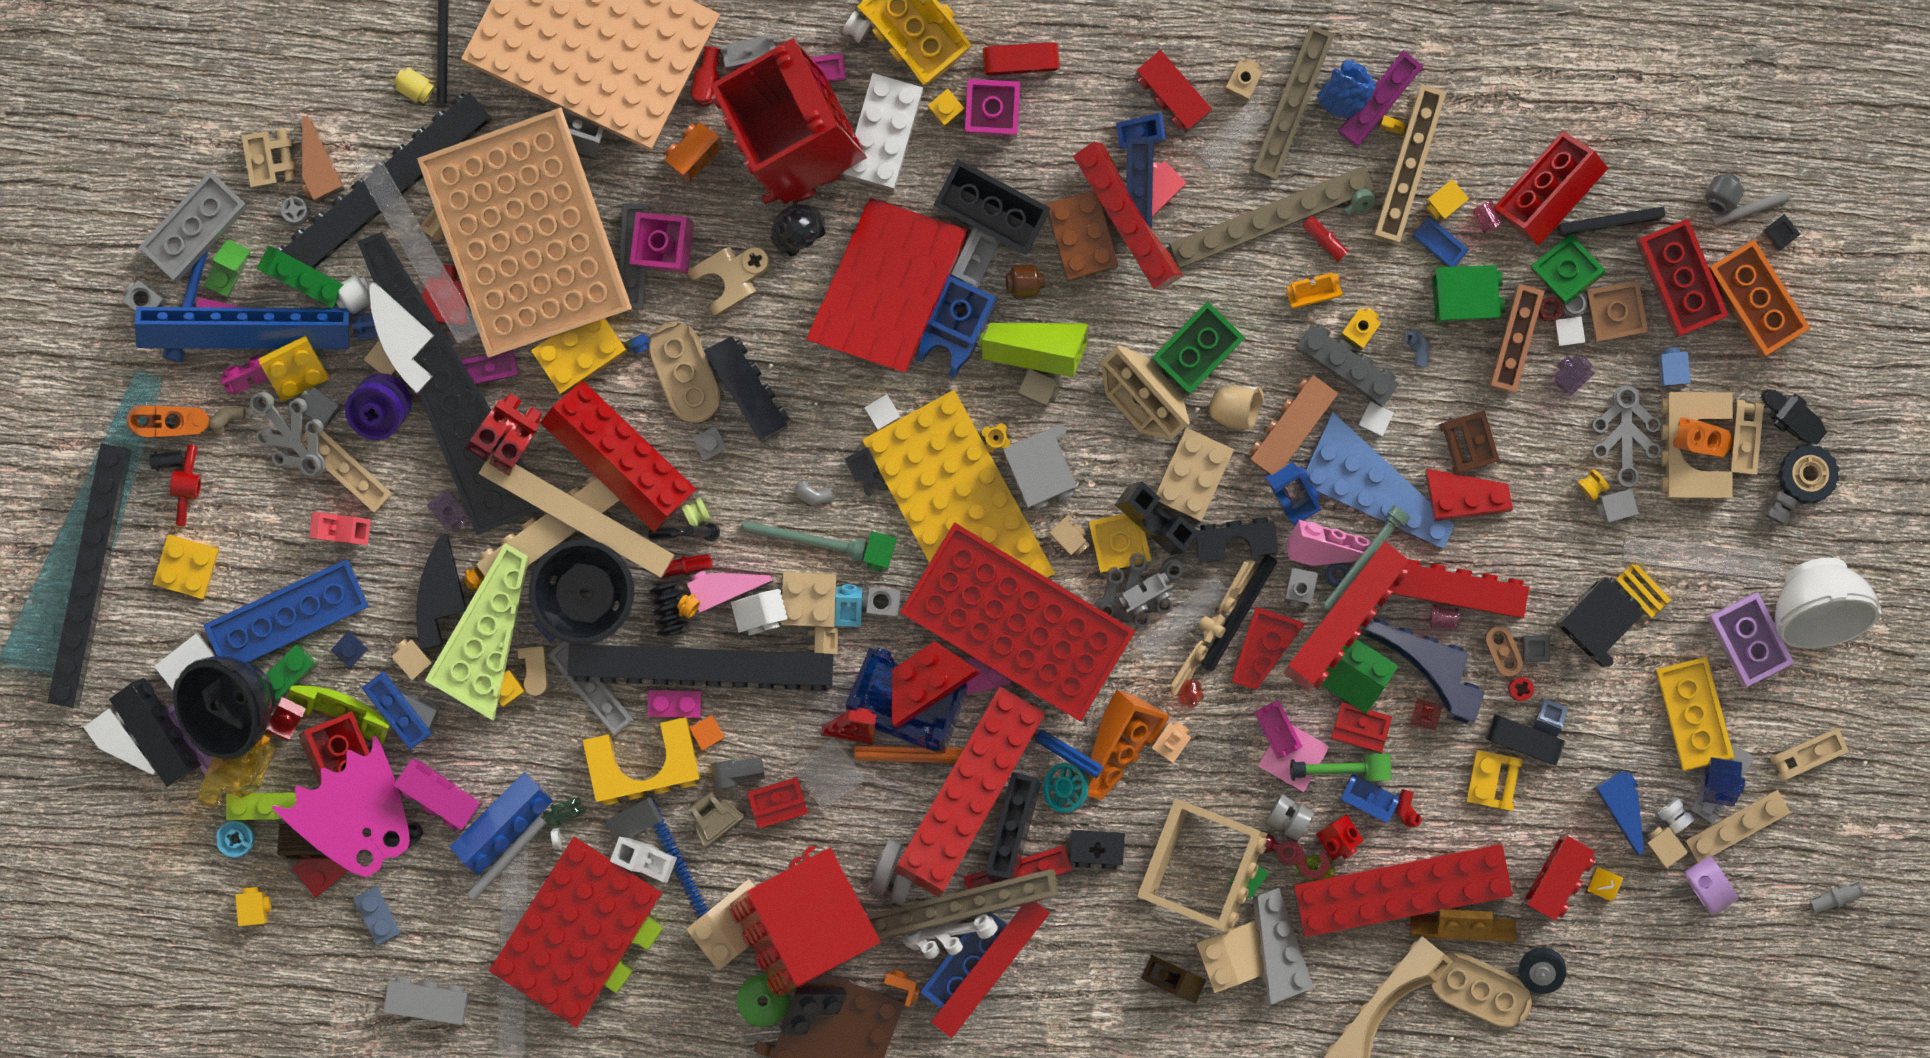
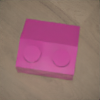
M636 212L629 264L663 272L688 274L694 222L688 217Z

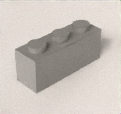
M396 976L395 980L388 981L383 1013L458 1025L465 1023L470 992L463 991L464 986L448 984V988L437 987L438 982L422 980V984L411 983L412 978Z

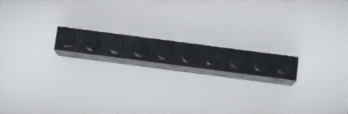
M470 92L466 95L464 93L460 94L452 101L453 106L449 110L438 112L431 119L433 123L426 129L424 127L418 129L411 136L413 138L411 142L406 146L404 144L399 145L391 153L393 155L392 158L386 163L381 161L371 170L373 174L367 179L362 177L351 186L353 190L348 195L344 196L342 194L331 203L333 207L326 213L322 211L311 220L313 224L306 230L303 228L298 230L291 237L293 240L286 247L281 245L277 249L315 269L423 178L417 158L467 141L489 123L492 118Z
M100 444L47 702L49 704L70 708L80 707L132 450L128 448Z
M569 644L568 676H574L575 682H589L590 677H600V682L616 683V678H627L626 683L642 684V679H653V684L669 685V680H679V685L695 686V681H706V686L721 687V682H732V687L748 688V683H758V688L774 689V684H785V689L800 690L801 685H811V690L827 691V686H832L833 654Z

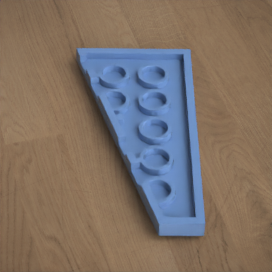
M1334 412L1331 413L1306 468V472L1310 477V480L1307 481L1308 485H1313L1318 493L1384 523H1387V513L1395 505L1410 517L1404 526H1400V530L1444 549L1454 524L1449 519L1434 521L1431 502Z

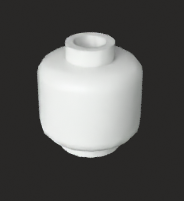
M353 275L342 282L344 285L338 290L339 297L336 301L339 308H346L350 313L357 314L371 305L370 283L364 276L360 278L357 275Z

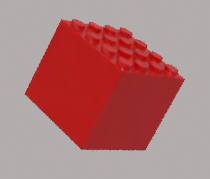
M794 38L711 84L715 93L711 95L716 107L724 113L725 116L722 117V120L729 131L732 130L736 138L733 139V142L740 153L743 152L747 160L744 161L747 170L751 175L754 174L756 180L762 183L767 191H770L774 199L779 198L784 204L867 158L826 75Z
M808 847L803 851L802 857H795L790 861L789 869L745 891L730 903L731 909H729L732 919L736 924L740 923L744 931L741 933L744 942L748 947L752 946L756 954L754 956L756 965L761 971H765L769 978L766 980L770 991L773 994L776 993L778 997L861 955L881 942L831 847L812 857L809 856V853L817 847Z

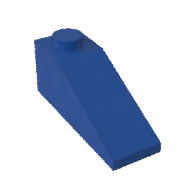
M1619 771L1595 786L1594 789L1635 854L1641 855L1644 853L1639 797L1635 789L1638 784L1630 772L1626 774L1624 771Z

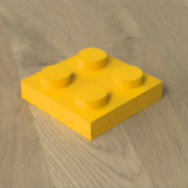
M306 336L258 359L282 402L304 392L306 389H311L329 380L328 373Z
M1124 513L1088 521L1100 573L1107 572L1111 567L1125 568L1131 566L1129 560L1135 553L1142 554L1147 562L1152 561L1145 532ZM1142 558L1134 560V565L1142 563Z
M168 534L153 585L205 600L220 549Z

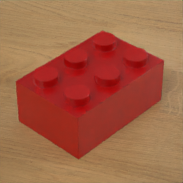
M1561 834L1522 903L1549 919L1556 921L1558 917L1563 918L1569 908V904L1566 903L1571 894L1576 895L1583 881L1579 880L1584 871L1589 872L1596 858L1592 857L1595 851L1568 835Z

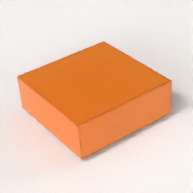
M713 715L689 727L702 751L725 738Z

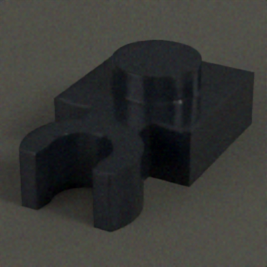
M868 447L845 458L856 483L864 480V492L868 497L872 496L869 486L873 483L877 484L881 491L884 490L881 480L873 475L880 470Z

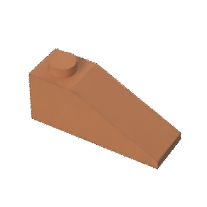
M305 116L303 117L302 177L305 183L301 186L307 198H313L318 203L344 190L345 187L311 118Z

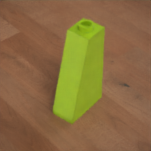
M990 323L986 333L982 332L979 339V348H982V359L1074 378L1088 344V324Z

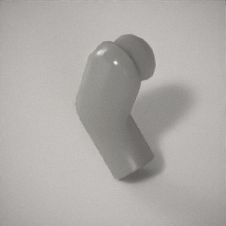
M804 480L799 481L795 486L797 497L808 505L814 506L834 501L831 488L816 491Z

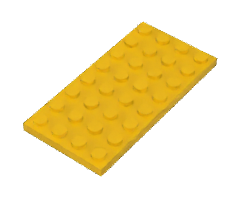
M955 390L862 439L866 448H869L880 470V474L929 563L955 522L1043 576L1049 578L1055 574Z

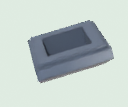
M1543 699L1533 729L1557 737L1562 730L1568 707Z

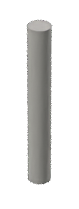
M1785 191L1736 208L1732 212L1711 217L1712 223L1716 227L1788 202L1789 196Z

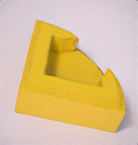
M1384 115L1379 127L1386 131L1404 135L1407 125L1397 119Z

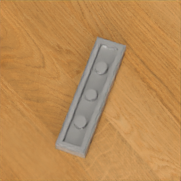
M562 642L547 656L609 732L615 736L634 719L606 684L600 682V677H590L589 682H575L574 676H568L569 644L571 643Z

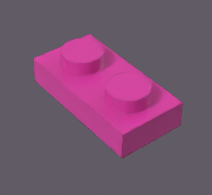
M648 690V716L701 718V691Z

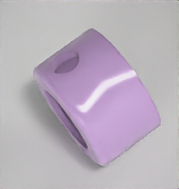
M1710 855L1684 872L1691 888L1710 915L1717 914L1739 900L1731 884Z

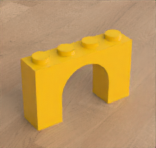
M684 717L660 723L666 748L665 764L656 776L644 781L631 779L619 769L610 734L583 740L596 802L602 801L603 806L619 803L618 797L628 795L629 800L644 797V791L654 789L655 794L669 792V786L680 784L681 789L696 786L695 780L701 778L688 718Z

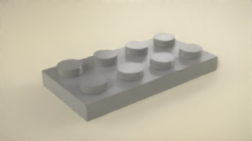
M209 171L145 239L139 248L177 283L249 206L213 172Z

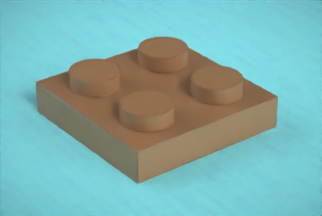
M1639 280L1586 290L1595 342L1649 332Z

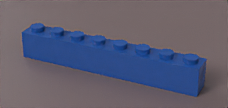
M136 307V348L279 349L306 336L313 349H349L350 316L349 310L346 308Z

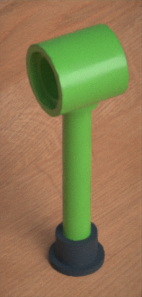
M1391 754L1364 755V763L1305 764V762H1295L1294 759L1290 761L1292 781H1295L1296 778H1305L1306 775L1364 773L1365 781L1392 780Z

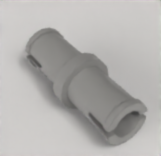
M1857 881L1839 889L1837 887L1831 888V892L1809 898L1814 913L1818 914L1835 906L1838 908L1843 907L1844 903L1865 897V893L1860 881Z

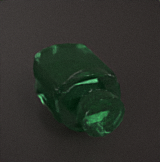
M576 797L557 805L551 804V812H548V810L543 811L547 825L551 826L553 825L552 822L556 821L559 827L562 825L561 823L585 814L584 807L572 809L582 803L581 799Z

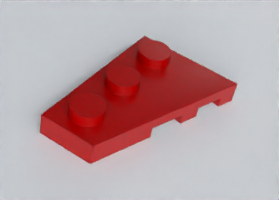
M1426 468L1425 476L1434 521L1511 512L1513 509L1507 483Z

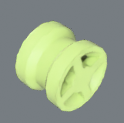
M701 497L697 498L691 505L685 504L681 506L690 525L698 526L702 522L708 523L712 521Z

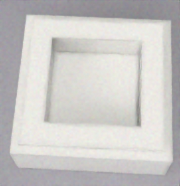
M1582 316L1555 320L1558 347L1585 343Z
M887 394L865 407L878 430L901 417Z
M1370 401L1358 426L1382 437L1394 412Z

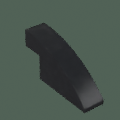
M446 534L440 535L436 541L420 580L416 620L421 650L444 645L437 619L464 613L467 609L449 536Z

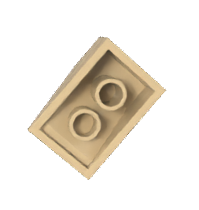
M750 879L686 929L718 971L748 948L741 934L744 931L740 923L736 924L729 909H731L730 903L745 891L755 887Z
M1255 920L1230 929V932L1223 931L1195 942L1214 993L1259 977L1264 972L1263 958L1259 955L1258 947L1261 945L1260 933L1256 930Z

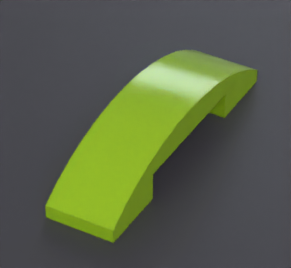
M304 685L291 686L287 699L306 708L304 714L310 716L312 710L315 709L337 718L353 712L358 726L361 727L360 731L363 737L373 740L375 735L379 739L380 744L384 745L390 724L365 703L327 688Z

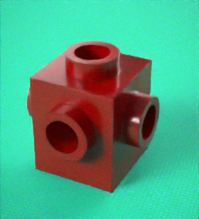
M1347 814L1316 833L1332 861L1340 856L1346 859L1358 851L1356 846L1364 841Z

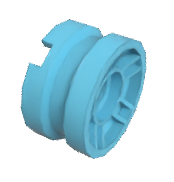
M240 820L228 821L218 829L216 835L217 847L224 855L229 857L246 855L252 850L256 840L252 827ZM237 833L241 841L234 844L231 841V837Z

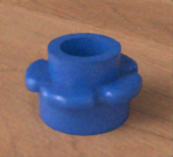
M645 333L626 341L629 348L627 351L633 350L635 355L649 349L647 343L651 342V339L648 340Z

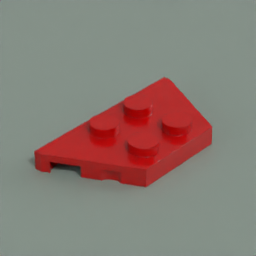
M935 641L892 669L893 726L901 727L980 674L979 670L950 652L941 644Z

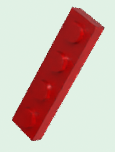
M1062 845L1022 858L1017 877L1049 869L1055 871L1056 877L1073 872L1065 846ZM986 870L964 877L967 890L997 883L998 881L988 879L985 874Z

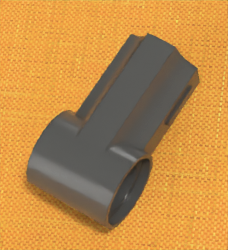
M762 757L710 763L714 789L738 786L739 783H749L765 779Z

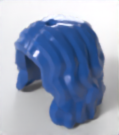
M1345 60L1341 64V70L1334 68L1331 80L1324 83L1321 91L1318 92V102L1324 110L1335 117L1352 118L1355 114L1362 111L1366 103L1370 101L1376 82L1370 74H1367V69L1361 64H1356L1354 60Z

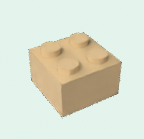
M783 572L782 600L784 601V610H786L788 617L786 620L781 621V625L835 628L837 575Z

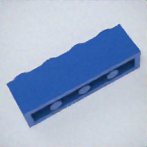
M524 772L449 847L464 865L479 876L553 800L535 780Z

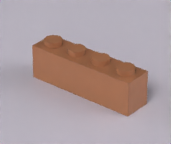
M1518 284L1515 287L1488 388L1509 394L1517 392L1543 299V290Z
M1312 375L1310 379L1303 378L1296 388L1299 394L1294 400L1289 398L1280 409L1284 413L1278 422L1275 419L1271 421L1264 431L1268 434L1263 442L1257 440L1249 451L1253 455L1249 461L1268 475L1276 473L1286 465L1338 395L1335 390L1315 375Z

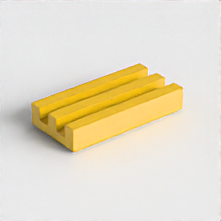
M1633 562L1615 579L1629 596L1631 595L1641 604V609L1650 618L1655 616L1658 611L1671 601L1636 562ZM1633 570L1662 600L1660 603L1631 573ZM1626 576L1654 605L1652 610L1623 580Z

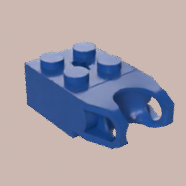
M949 275L920 341V350L916 360L923 363L926 356L934 348L945 346L949 349L952 356L951 369L948 375L955 378L960 368L972 357L981 333L984 331L999 298ZM965 303L968 313L960 318V312L957 311V307L959 305L963 307Z

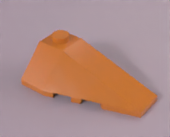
M1116 690L1103 713L1090 758L1102 765L1103 771L1098 778H1094L1086 773L1089 779L1088 796L1102 800L1123 777L1122 771L1131 761L1135 763L1140 758L1138 753L1147 743L1152 745L1158 738L1170 715L1135 695Z

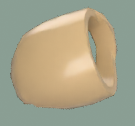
M1233 385L1219 388L1215 391L1209 403L1210 416L1217 423L1228 428L1253 429L1260 407L1263 404L1264 393L1259 387Z

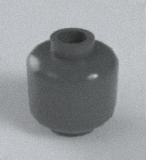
M1729 173L1717 175L1713 178L1705 193L1707 205L1711 210L1725 214L1736 209L1744 193V188L1739 183V178Z

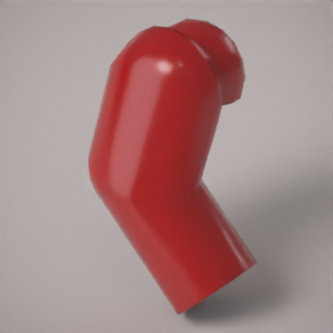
M1401 789L1396 813L1404 825L1409 828L1418 827L1421 824L1422 818L1411 806L1414 792Z

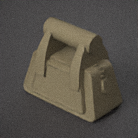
M713 790L688 808L689 812L697 820L694 823L696 833L702 845L707 848L745 819V816L737 810L736 806L728 803L726 800L720 802ZM713 803L715 808L705 816H702L700 812Z

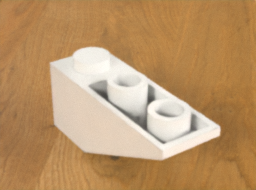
M109 708L84 726V729L99 749L152 775L158 774L114 708Z

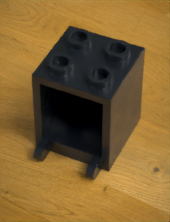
M1606 577L1598 578L1555 623L1600 667L1613 665L1614 660L1607 651L1644 614L1639 610L1642 607L1641 604L1631 595L1629 597L1625 596L1620 591L1623 587L1612 577L1610 579Z

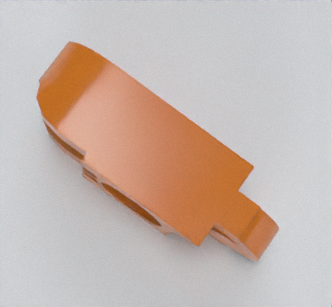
M138 405L129 411L126 423L133 434L142 437L182 436L200 434V432L206 430L209 425V416L205 411L200 410L199 407ZM169 414H174L176 417V424L172 428H168L165 424V419ZM142 415L147 418V423L143 426L139 425L137 421L138 417Z
M1680 417L1677 438H1674L1673 442L1675 448L1724 457L1730 451L1733 443L1730 431L1702 421Z

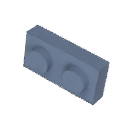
M378 886L353 898L376 945L401 933Z

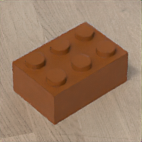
M1094 190L1046 204V206L1051 208L1048 218L1067 283L1118 268V261L1102 206Z

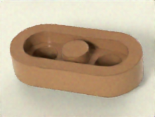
M1495 626L1489 629L1485 636V643L1497 671L1506 677L1517 675L1523 667V660L1511 632L1503 626ZM1496 634L1502 636L1503 641L1501 644L1494 642L1493 639ZM1507 658L1513 661V666L1510 669L1504 666V661Z

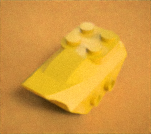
M862 0L856 6L873 25L874 29L872 32L881 43L885 40L889 44L891 49L888 51L897 62L902 60L922 85H927L943 75L972 46L952 19L955 16L953 11L947 4L941 6L937 0Z

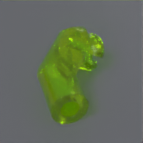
M1315 854L1307 858L1309 869L1318 870L1320 868L1321 860L1319 855ZM1331 860L1330 869L1323 877L1328 878L1335 873L1334 863ZM1298 864L1295 865L1299 875L1302 876L1303 874L1299 870Z

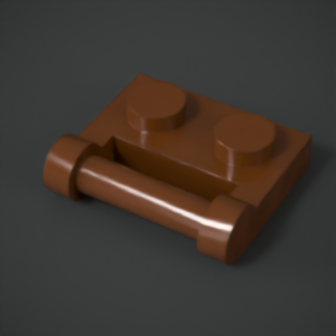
M1485 411L1439 424L1440 431H1444L1453 461V474H1459L1500 461ZM1460 426L1471 461L1467 463L1463 461L1454 428Z

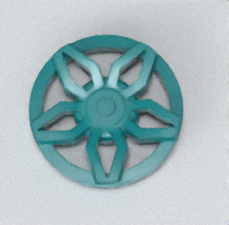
M1071 763L1057 764L1045 776L1043 783L1044 797L1049 806L1058 812L1068 813L1076 811L1084 805L1088 796L1089 779L1084 771ZM1059 769H1061L1060 778H1059V777H1053V775H1054ZM1074 771H1076L1079 776L1074 777ZM1078 780H1081L1082 783L1079 786H1077L1076 782ZM1050 788L1056 792L1054 800L1051 797ZM1076 790H1082L1081 795ZM1067 802L1072 805L1069 808H1062Z

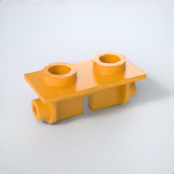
M1329 272L1328 274L1314 277L1315 284H1310L1309 278L1291 282V285L1286 286V293L1292 309L1342 297L1343 293L1339 285L1338 274Z

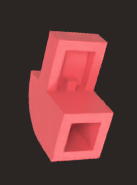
M312 511L309 538L368 545L371 519Z

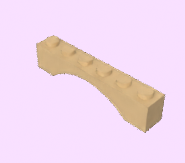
M1424 937L1414 942L1410 946L1409 953L1405 958L1394 966L1389 978L1377 987L1372 999L1360 1008L1359 1015L1355 1020L1344 1028L1339 1040L1327 1049L1324 1058H1370L1375 1034L1388 1011L1410 992L1422 986L1436 983L1453 961Z

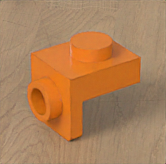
M893 969L892 973L887 972L884 984L909 991L904 1006L910 1007L911 1002H917L921 988L916 987V980L907 978L909 973Z

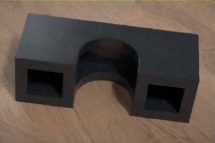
M1143 481L1129 484L1114 505L1170 555L1184 553L1199 532L1182 516H1172L1162 510L1157 504L1161 498Z
M1268 517L1252 519V524L1242 525L1241 520L1226 522V527L1216 528L1215 524L1200 525L1199 533L1195 537L1198 563L1225 560V545L1228 540L1236 537L1242 538L1248 543L1251 557L1278 553L1274 521L1268 522Z

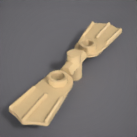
M1251 559L1243 563L1219 607V615L1212 619L1208 616H1204L1201 619L1199 628L1204 631V640H1201L1195 646L1170 685L1171 695L1176 696L1184 692L1196 670L1198 661H1202L1208 652L1206 643L1211 644L1215 636L1221 638L1224 635L1226 629L1222 627V624L1226 618L1223 615L1225 613L1230 614L1233 611L1237 602L1235 599L1238 595H1241L1255 573L1254 560Z

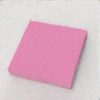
M1292 725L1303 747L1277 759L1271 745H1269L1258 767L1304 792L1313 775H1306L1305 778H1296L1295 781H1292L1290 775L1291 759H1294L1295 762H1305V764H1320L1330 746Z

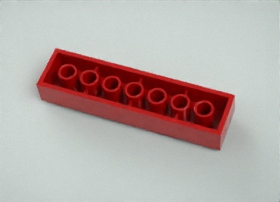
M999 687L894 872L937 897H941L1044 717V711L1006 689Z
M1500 843L1293 884L1304 937L1513 896L1503 844Z

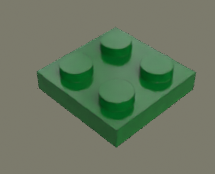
M1572 234L1531 265V270L1565 306L1606 274L1605 268Z

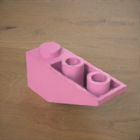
M1298 520L1286 542L1289 559L1310 566L1357 561L1370 545V540L1363 536H1354L1344 533L1339 529H1330L1320 526L1315 522Z

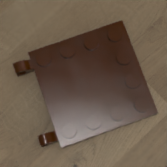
M825 973L798 988L843 987L847 996L839 1014L815 1015L807 1034L784 1035L781 1031L775 1047L757 1041L754 1052L771 1058H884L904 1002Z

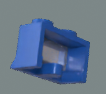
M1292 462L1276 473L1265 476L1285 515L1294 526H1296L1298 520L1304 521L1321 510L1317 502L1320 496L1313 485H1308L1307 481L1310 480V477L1303 466L1298 468Z

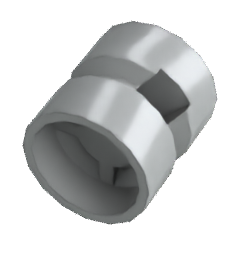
M1281 794L1269 813L1265 824L1277 831L1283 829L1284 835L1298 842L1314 812L1302 805L1296 807L1294 800Z

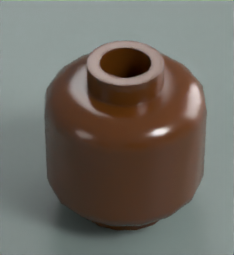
M1034 264L1015 265L1011 268L1010 273H1006L1007 293L1012 294L1014 299L1037 298L1040 289L1045 288L1044 273H1039L1038 268Z

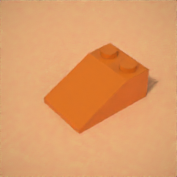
M701 122L696 126L691 124L682 134L685 138L678 145L673 143L664 153L667 156L664 162L687 184L724 147L720 137Z

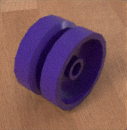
M375 373L368 375L349 395L345 404V417L350 427L358 435L369 440L379 441L386 439L408 417L412 408L411 395L407 387L398 378L390 374Z

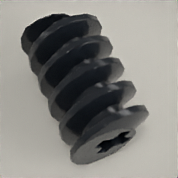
M681 580L655 584L656 587L649 591L652 595H658L657 598L651 601L652 605L660 606L653 611L654 615L662 617L655 621V625L663 626V629L657 632L658 636L665 637L689 632L682 630V628L689 625V622L680 619L681 616H679V609L677 608L680 601L677 597L683 594V590L675 589V586L682 583Z

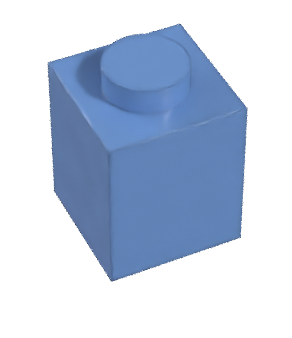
M1680 348L1664 349L1665 354L1658 356L1661 387L1690 384L1688 351L1680 352Z

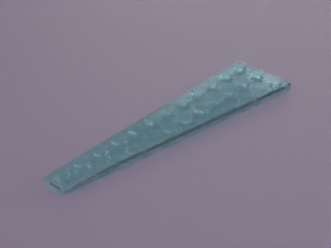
M136 371L102 442L103 444L132 450L109 565L146 441V437L135 435L129 430L126 423L127 414L133 407L138 405H156L163 378ZM143 415L139 416L138 424L141 426L145 425L147 418ZM99 450L0 655V661L49 675L54 673Z

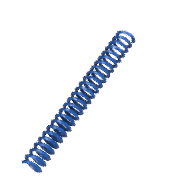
M662 819L652 829H657L655 834H659L657 836L658 839L663 838L659 843H665L662 845V848H667L664 852H670L669 855L677 858L674 864L676 868L673 871H679L676 874L677 877L681 876L678 881H683L680 885L685 886L683 888L684 891L689 890L685 895H691L687 900H692L690 905H694L692 907L693 910L698 909L694 914H700L696 918L699 919L709 909H704L707 904H702L705 900L700 899L702 897L701 894L697 895L700 890H695L698 885H693L695 883V880H691L693 876H687L691 872L685 871L688 869V866L682 867L686 864L685 861L680 862L684 857H678L681 855V852H676L679 850V847L673 848L677 843H671L674 838H669L672 833H667L670 830L669 828L663 829L667 824H662L665 819Z

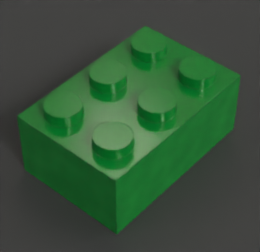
M1207 301L1151 360L1189 396L1240 345L1245 337Z

